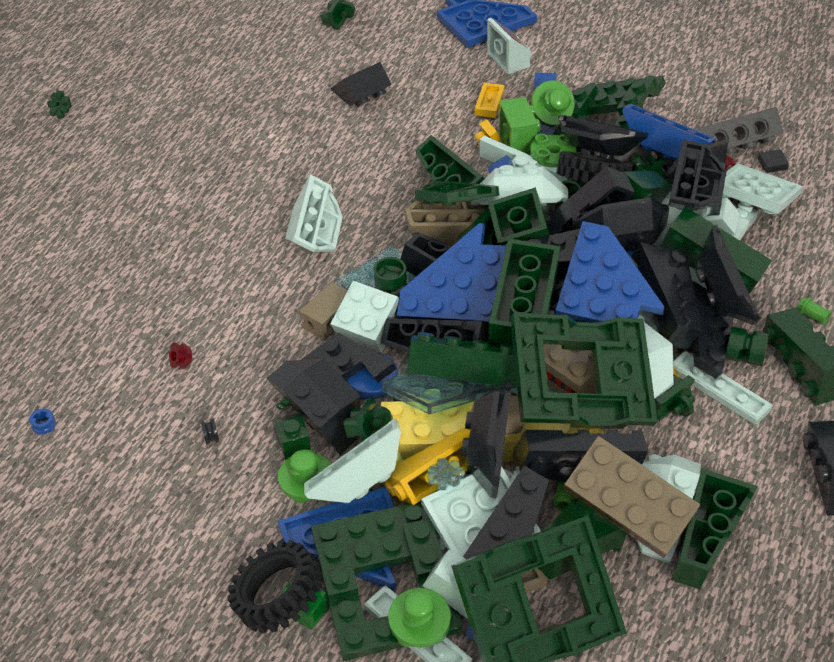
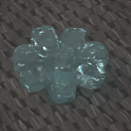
M441 458L437 461L438 466L431 465L429 467L428 482L431 485L437 484L439 490H446L449 485L456 487L460 484V479L465 477L464 469L460 468V463L456 460H452L448 464L446 458Z

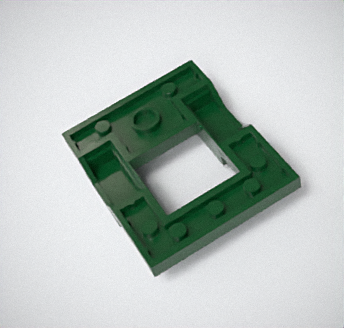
M647 76L640 79L629 78L624 81L615 82L611 80L606 83L587 84L584 88H578L573 91L575 106L571 116L589 119L593 114L618 112L619 117L614 125L629 128L622 112L623 108L633 104L643 109V103L647 97H655L660 94L666 84L664 76ZM558 125L553 135L563 134L560 125ZM576 147V152H580L581 148Z
M512 314L510 321L520 422L570 424V428L623 429L627 425L654 426L658 422L644 319L613 318L599 323L576 322L568 315ZM543 344L561 345V348L566 350H591L597 394L548 392Z
M421 501L415 505L405 504L312 525V536L324 577L342 660L347 661L405 647L398 642L391 632L388 616L365 621L355 574L411 562L418 588H424V582L437 562L443 557L434 525L422 506ZM449 606L451 623L446 636L463 633L459 612Z
M589 515L580 516L533 535L520 537L451 565L482 662H550L577 655L627 633ZM568 557L586 614L562 624H553L538 631L520 575Z

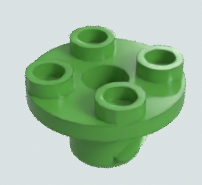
M551 80L540 84L534 90L531 97L534 116L540 122L549 126L560 125L558 121L559 115L571 116L574 111L575 102L573 94L565 84L559 81Z
M538 134L535 136V140L530 148L531 157L543 166L554 168L558 167L560 152L576 153V147L569 143L564 134Z
M299 450L295 452L279 468L278 483L280 489L285 495L298 503L313 500L305 496L304 483L330 466L331 463L324 456L314 453L312 450Z
M425 588L410 589L401 593L392 602L388 614L389 627L402 646L428 647L445 639L451 623L450 608L446 600L435 591Z

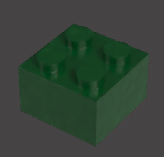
M536 187L488 202L499 245H506L508 238L526 241L550 235Z

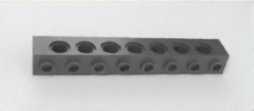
M777 107L694 129L712 137L716 136L718 141H727V153L736 151L735 146L742 145L743 149L755 146V141L762 139V143L776 140L775 135L783 133ZM754 125H755V126L757 127V129H758V132H757V133H755V131H754V129H753ZM734 130H735V131L737 132V134H738V138H737V139H736V138L734 137V135H733V131H734ZM638 144L624 156L613 157V159L629 163L631 161L630 155L636 151L646 165H649L650 163L646 160V157L654 152L657 158L662 156L665 159V163L662 165L665 171L669 170L675 160L665 158L663 153L657 150L648 151L642 148V144Z

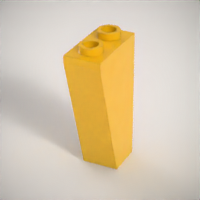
M463 428L396 464L392 475L384 482L388 493L392 497H398L400 501L404 500L415 505L422 498L430 495L468 470L465 467L467 456L461 455L463 438H469L470 430Z

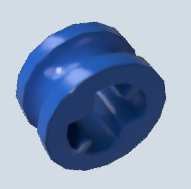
M38 409L29 417L32 430L36 434H47L56 426L54 415L49 409Z

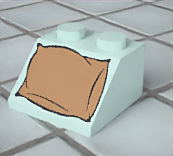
M492 18L487 19V53L507 74L530 67V58L532 56L530 48L508 28Z

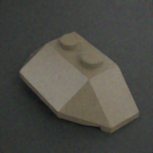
M417 200L404 209V215L409 230L414 235L418 232L447 243L448 246H453L457 243L460 234L485 210H488L489 207L481 204L471 205V201H458L456 205L442 206L441 202L426 204V200Z

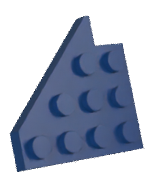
M445 0L449 7L437 11V18L468 48L487 41V19L489 18L499 22L511 32L537 22V15L526 5L486 0Z
M583 221L555 314L568 315L574 320L587 323H599L613 318L638 319L640 310L663 315V304L610 228Z
M479 223L400 290L397 316L400 318L490 321L506 246L483 245L485 226L483 223Z
M386 487L368 492L360 499L355 498L349 503L335 502L278 520L277 523L282 539L286 544L289 540H293L296 544L298 542L301 543L312 557L319 562L311 531L312 525L392 508L394 504ZM398 565L355 574V576L382 587L386 585L389 589L395 590L396 582L390 568Z

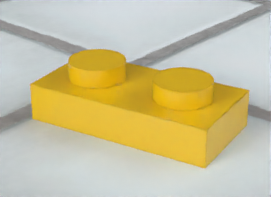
M483 83L475 106L476 116L496 118L499 110V101L502 100L505 92V85Z

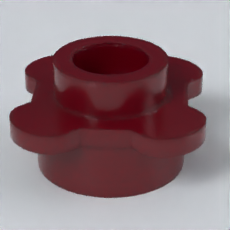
M171 344L169 352L171 367L176 368L179 366L181 369H185L191 363L192 350L186 344Z

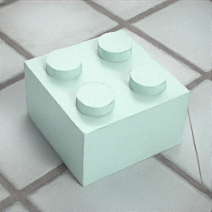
M353 281L330 324L336 334L340 333L365 347L382 353L386 346L381 344L387 318L400 319L397 316L399 298Z

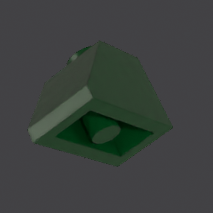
M295 413L272 420L285 460L299 450H311L309 434L302 415Z

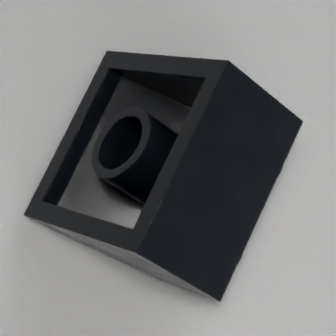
M378 62L344 78L331 87V90L349 106L355 103L357 106L367 103L369 101L368 97L372 95L377 98L387 93L385 89L392 84L381 62Z

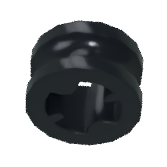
M214 418L210 419L208 423L201 421L206 445L211 440L219 442Z

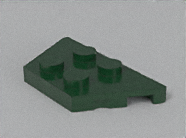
M443 180L432 181V186L426 184L415 189V199L426 200V204L441 202L442 206L456 205L458 201L466 202L473 201L474 199L499 196V186Z

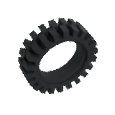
M564 151L560 152L556 173L565 178L581 180L587 183L606 166L620 172H632L633 164L618 159L601 158L598 155Z
M280 540L277 543V547L273 542L267 544L266 552L259 548L256 550L258 556L255 559L250 555L245 559L249 564L246 567L243 565L238 567L237 570L241 575H233L231 579L234 585H229L228 592L230 593L227 596L230 603L229 606L252 631L256 632L259 630L260 633H266L269 629L271 632H277L278 624L285 629L290 626L288 619L292 618L297 622L301 618L297 613L300 610L307 613L310 610L307 602L315 603L318 598L314 592L321 591L322 585L319 582L323 581V575L320 573L322 570L308 550L301 543L298 542L296 544L293 540H289L287 544L284 540ZM288 567L296 568L297 573L292 584L282 595L263 605L254 604L255 595L265 580L282 569Z

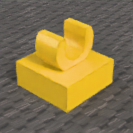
M487 119L480 123L482 131L474 136L479 142V146L480 139L483 136L502 143L498 132Z

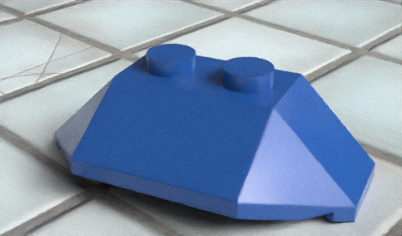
M629 104L622 110L630 129L648 132V137L640 143L642 144L641 147L648 151L657 150L663 153V156L667 159H679L683 140L707 145L715 143V137L669 120L636 105Z

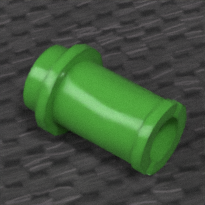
M803 297L796 309L802 315H806L825 325L832 311L812 301L811 297L808 299Z
M557 481V492L553 496V503L557 510L563 511L575 500V497L564 490L565 482Z

